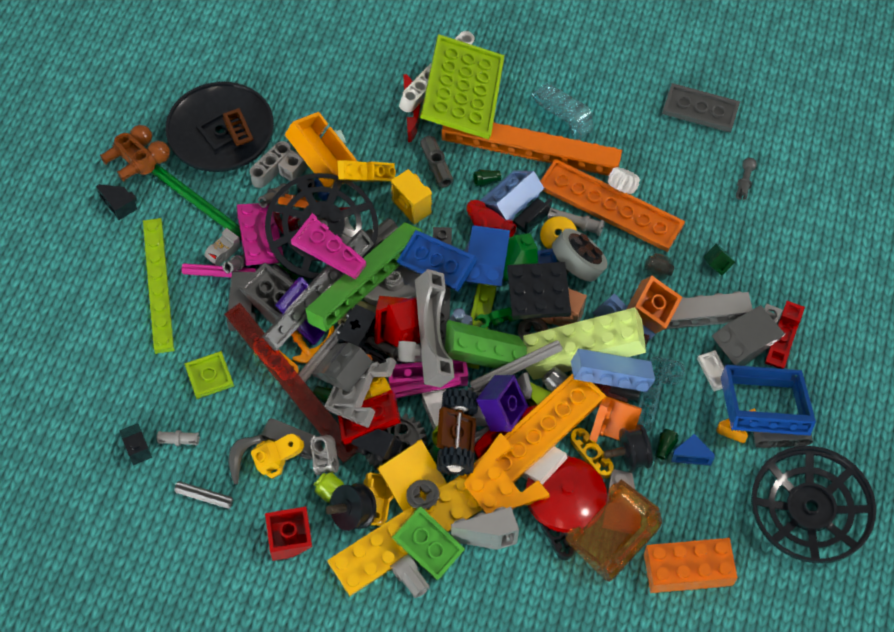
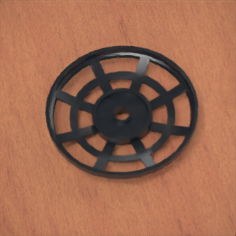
M308 174L288 182L273 197L265 219L266 240L274 257L284 268L297 276L314 280L320 273L308 271L312 260L323 261L291 244V239L313 213L318 220H325L329 230L335 236L338 235L341 238L342 235L353 238L359 230H362L360 212L370 210L373 222L371 240L374 244L363 255L362 258H364L374 249L378 236L377 214L369 197L353 182L339 180L338 176L333 174ZM329 178L335 180L332 188L321 186L308 188L304 180ZM297 183L302 192L293 197L287 207L276 205L281 195ZM342 183L355 189L366 203L355 205L349 196L339 191ZM328 192L330 194L327 201L316 202L312 193ZM305 196L309 205L303 211L292 209L296 202ZM339 196L350 205V208L341 211L334 205L336 197ZM273 212L283 214L282 228L284 236L275 241L271 232V216ZM355 215V231L345 227V217ZM289 216L300 219L299 229L289 232ZM288 243L296 253L304 257L302 267L299 268L289 262L280 253L278 248Z
M797 446L785 449L775 454L761 467L752 487V511L761 532L778 550L800 561L821 564L843 560L863 546L874 528L876 502L868 480L855 464L835 451L816 446ZM805 455V467L794 468L783 474L776 466V463L788 457ZM814 455L830 459L841 465L845 470L836 477L826 470L815 468ZM768 470L777 479L770 490L769 500L757 497L760 482ZM805 474V483L796 487L788 480L792 476ZM814 474L822 476L832 483L827 488L814 483ZM851 475L862 488L867 505H854L851 493L843 484ZM780 485L790 493L786 502L775 501L776 492ZM837 489L842 492L847 506L836 504L832 494ZM813 503L817 510H808L806 504ZM757 506L769 508L772 521L779 530L773 536L769 534L761 522ZM775 509L786 510L791 521L783 526L777 517ZM868 513L865 530L861 538L856 542L847 533L853 525L855 514ZM836 514H848L846 524L842 530L832 523ZM796 527L808 531V541L797 538L790 532ZM826 528L835 535V537L829 540L817 542L816 531ZM787 537L796 544L809 547L811 557L794 553L778 542ZM840 540L851 547L846 552L834 557L820 558L818 548L831 546Z

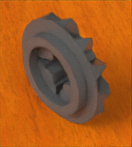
M540 318L524 319L518 326V335L523 340L524 335L531 334V326H533L536 332L548 330V326Z
M429 480L416 481L407 490V501L412 508L421 506L423 509L429 510L433 505L436 506L439 499V489L436 484ZM420 490L426 495L425 501L420 497Z

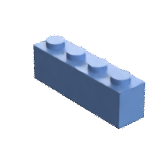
M579 348L571 360L574 380L647 392L655 381L651 361Z

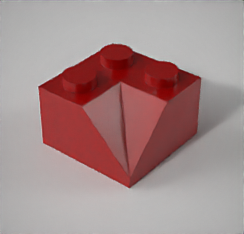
M306 506L265 513L272 561L293 558L312 547Z

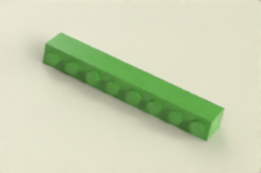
M404 222L363 258L366 261V267L357 279L347 274L343 275L305 309L308 323L325 332L331 328L349 309H352L355 304L359 303L400 266L397 263L398 258L415 230L422 232V229Z

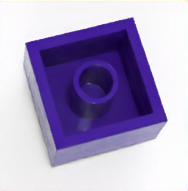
M494 375L476 399L491 432H511L528 408L515 375Z

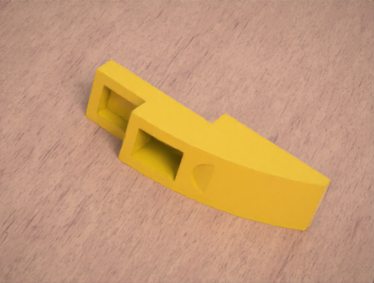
M338 161L339 180H349L351 182H391L395 178V163Z

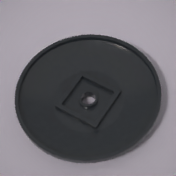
M212 82L188 91L176 101L168 114L165 130L171 150L182 162L202 171L225 172L251 163L265 151L273 135L274 120L269 104L257 91L239 83ZM240 108L254 141L240 146H236L223 121L224 113ZM237 118V119H234V120H232V121H230V122L232 123V122L238 121V118ZM241 124L233 126V129L241 126ZM224 129L225 132L217 133V130ZM244 129L237 131L235 133L238 134L244 132ZM247 135L238 137V140L247 138Z

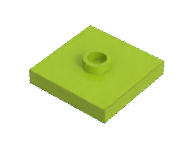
M222 351L184 363L196 399L234 387Z

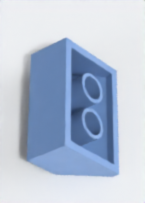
M513 170L479 201L484 202L487 208L494 210L505 220H513L515 214L524 210L531 200L536 199L544 187L534 171Z

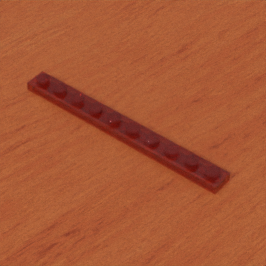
M238 303L224 315L317 432L321 436L330 435L335 439L337 456L344 464L357 454V447L351 443L346 445L343 443L339 424L280 351L273 350L262 337L264 335L263 330L242 304Z

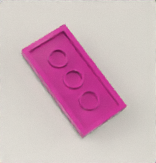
M259 203L237 204L236 210L246 265L279 263L271 252L266 240L265 219L269 205L263 208ZM272 213L271 232L273 240L275 241L280 238L278 226L274 220V216ZM280 246L278 250L283 255L282 246Z

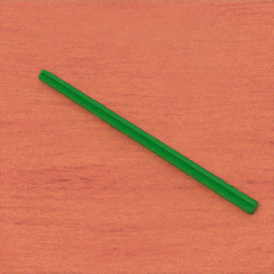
M156 163L154 170L151 172L153 175L225 229L228 228L241 240L240 228L236 222ZM276 263L284 270H286L288 273H291L289 270L284 268L280 263ZM292 274L291 277L296 281L300 276Z

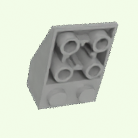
M499 507L492 513H479L474 518L468 520L459 519L454 524H451V536L458 543L496 550L517 544L519 528L511 507Z

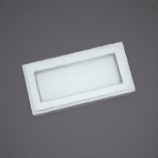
M716 350L698 356L697 360L713 391L723 389L720 378L724 365Z

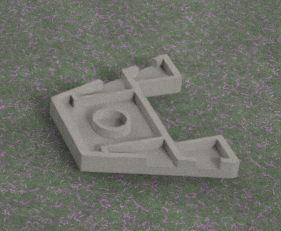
M387 358L384 363H372L349 393L333 386L324 407L329 412L362 426L369 427L375 411L371 407H362L370 389L371 382L374 377H391L397 362L393 358Z

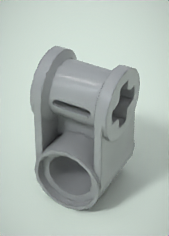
M330 435L315 437L311 441L313 470L315 474L321 475L323 472L337 473L339 461L335 439ZM322 441L325 443V448H324V449H323V447H322V445H321V442H322Z

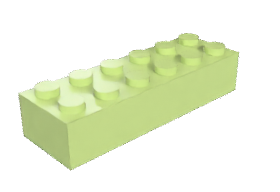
M635 307L523 336L524 344L527 347V354L556 340L560 342L563 349L525 368L533 380L543 378L555 366L563 372L572 371L571 360L578 348L623 357L646 353L643 322Z

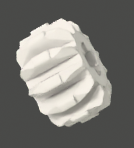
M616 167L610 172L607 182L614 189L632 194L638 188L640 179L633 172Z

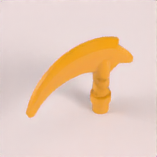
M334 325L329 328L326 339L319 346L311 349L303 341V336L296 330L291 336L302 352L299 356L292 357V360L307 364L335 331Z

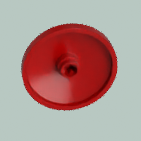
M567 456L568 458L543 483V487L550 494V497L535 501L527 506L532 515L544 526L558 532L574 533L591 527L599 520L606 506L607 490L602 477L590 464L581 459ZM528 477L525 489L534 484L535 481Z

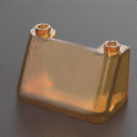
M622 479L610 487L608 491L609 502L583 529L581 527L572 528L566 538L567 543L608 582L612 581L654 536L662 524L660 509Z

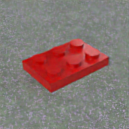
M392 389L363 401L362 407H371L375 411L369 427L362 426L338 415L341 438L345 445L376 429L384 430L401 423L396 396Z

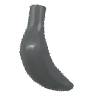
M261 434L238 439L230 448L228 463L232 481L235 485H238L241 461L245 451L250 446L263 441Z

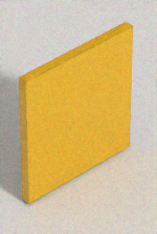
M421 439L377 468L402 511L411 507L407 501L406 494L408 488L414 482L429 480L436 484L438 489L447 484ZM420 490V497L424 499L426 495Z

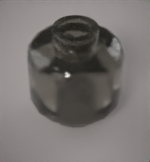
M654 253L652 256H648L645 270H647L649 276L652 275L657 279L664 280L667 276L672 275L674 265H672L670 257Z

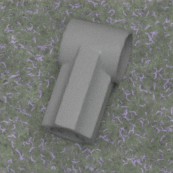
M399 341L397 361L422 362L421 345L416 344V342Z
M409 554L390 565V567H393L391 570L399 581H403L414 598L422 596L430 589V586L418 571L415 561Z

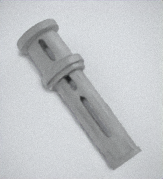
M550 208L548 213V219L556 216L566 217L583 232L589 231L596 233L597 236H601L604 220L597 221L590 219V216L581 217Z

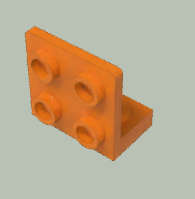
M606 396L600 404L589 440L597 442L599 435L619 440L621 428H626V430L636 428L642 409Z

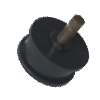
M641 424L631 430L621 428L619 431L620 448L603 452L605 459L623 456L626 467L630 472H634L636 468L643 466L648 469L653 465L651 444L647 432Z
M362 483L337 487L332 493L330 506L326 507L327 514H331L334 523L344 531L369 527L375 519L377 510L373 492Z

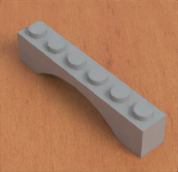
M427 269L415 279L424 384L441 388L454 379L453 360L445 351L440 334V314L446 291L444 273Z

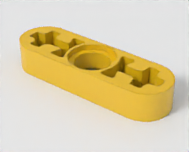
M574 429L570 437L573 447L585 462L590 464L600 474L602 479L609 478L614 469L612 461L609 458L605 459L604 451L595 441L589 440L590 434L585 429ZM576 435L579 437L583 436V442L580 439L576 440ZM594 449L597 452V456L589 457L586 451ZM601 465L603 467L608 466L607 472L605 470H600Z

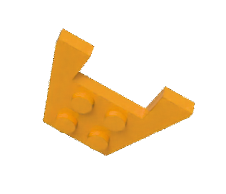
M502 433L497 436L474 468V471L464 482L465 488L485 514L492 513L499 507H511L514 510L513 508L529 505L535 501L550 497V494L539 480L523 492H520L500 467L497 460L512 450V446Z

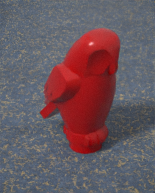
M471 200L468 202L466 210L474 226L510 230L509 238L514 236L516 225L513 224L512 220H505L494 210L487 208L482 201Z

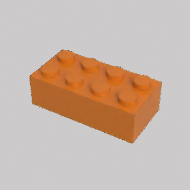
M730 538L647 545L644 552L650 593L733 586L738 578Z

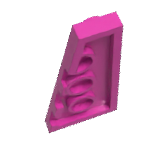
M313 213L291 239L293 246L354 279H357L366 267V261L350 246L345 245L338 235L335 236L329 230V227L321 223Z

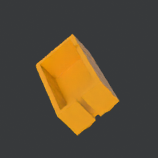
M320 112L293 121L285 136L314 174L325 173L338 176V161H357L331 127L320 138L328 125ZM318 178L324 187H333L335 180Z

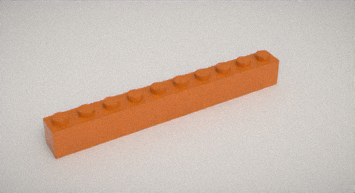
M494 122L489 139L444 125L442 127L443 141L551 164L557 159L576 169L607 176L610 175L613 168L619 167L622 150L615 147H606L596 143L592 144Z

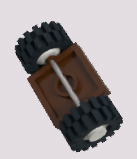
M455 388V390L449 389L444 391L442 395L436 447L441 448L437 456V469L441 473H447V475L454 474V476L460 474L463 476L474 471L476 418L471 416L478 412V402L476 400L478 394L472 392V390L465 391L464 388L462 390Z

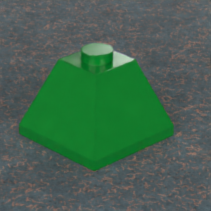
M531 233L514 235L509 238L504 281H508L507 265L538 263V248Z

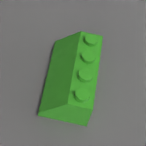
M447 321L445 351L453 360L497 369L527 355V347L520 336L456 321Z

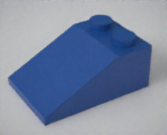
M472 225L468 253L476 256L478 260L465 282L502 287L510 230Z

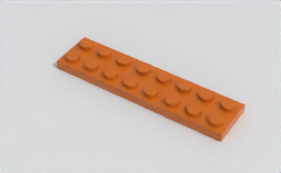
M557 159L553 161L540 181L544 187L542 191L666 252L669 251L685 224L684 220L628 193L614 189L609 184Z

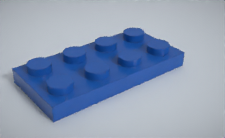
M415 230L398 258L397 263L418 274H423L427 269L444 273L445 286L459 292L478 258Z

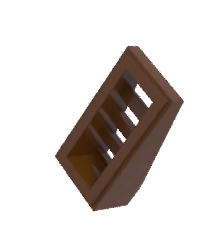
M240 108L223 114V121L236 146L254 141ZM238 118V121H235V122H232V123L230 122V121H232V120ZM241 124V126L233 129V126ZM244 129V132L238 134L235 133L237 131ZM247 135V138L238 140V137Z

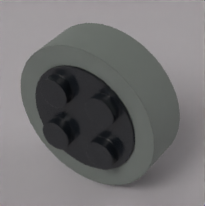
M565 229L552 244V249L560 262H565L567 274L571 272L582 280L593 282L607 268L606 257L600 248L579 231Z

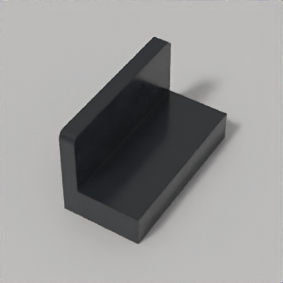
M536 198L513 220V224L522 232L528 234L548 215L552 206V200L548 199L544 203L539 198Z

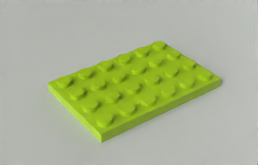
M438 34L420 118L489 139L492 133L505 55Z

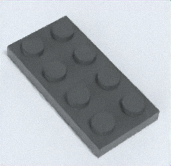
M672 83L662 114L731 133L740 101Z

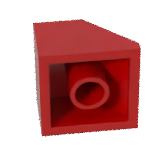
M416 297L388 304L384 340L397 348L399 341L420 343Z

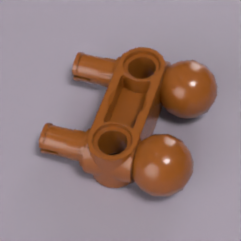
M139 124L131 129L130 134L121 133L116 136L113 147L100 154V157L106 165L112 160L122 157L128 165L117 171L120 179L125 181L136 173L141 175L151 173L156 163L161 164L169 158L170 148L162 141H154L148 146L152 140V132L147 126Z

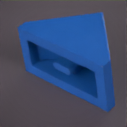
M693 434L673 451L671 462L711 466L714 460V453Z

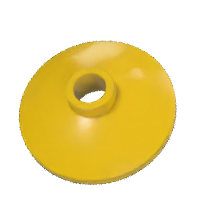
M562 216L548 219L540 231L543 245L547 249H551L553 242L559 236L555 232L557 230L563 232L565 229L577 231L575 224L570 219Z

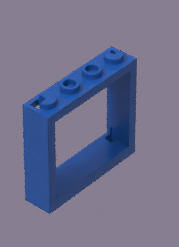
M725 365L720 379L731 430L811 435L816 419L802 370ZM733 384L792 388L799 415L741 411L738 407Z

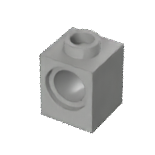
M290 150L278 164L279 174L292 181L304 173L307 169V164L299 153Z

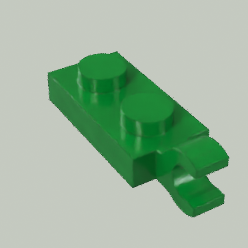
M511 307L492 311L486 315L480 314L474 318V321L480 320L483 325L479 327L487 328L490 324L498 326L503 324L504 321L514 322L518 319L512 320Z

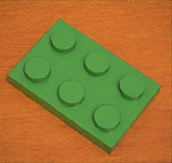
M418 506L391 537L435 580H439L465 550L421 506Z

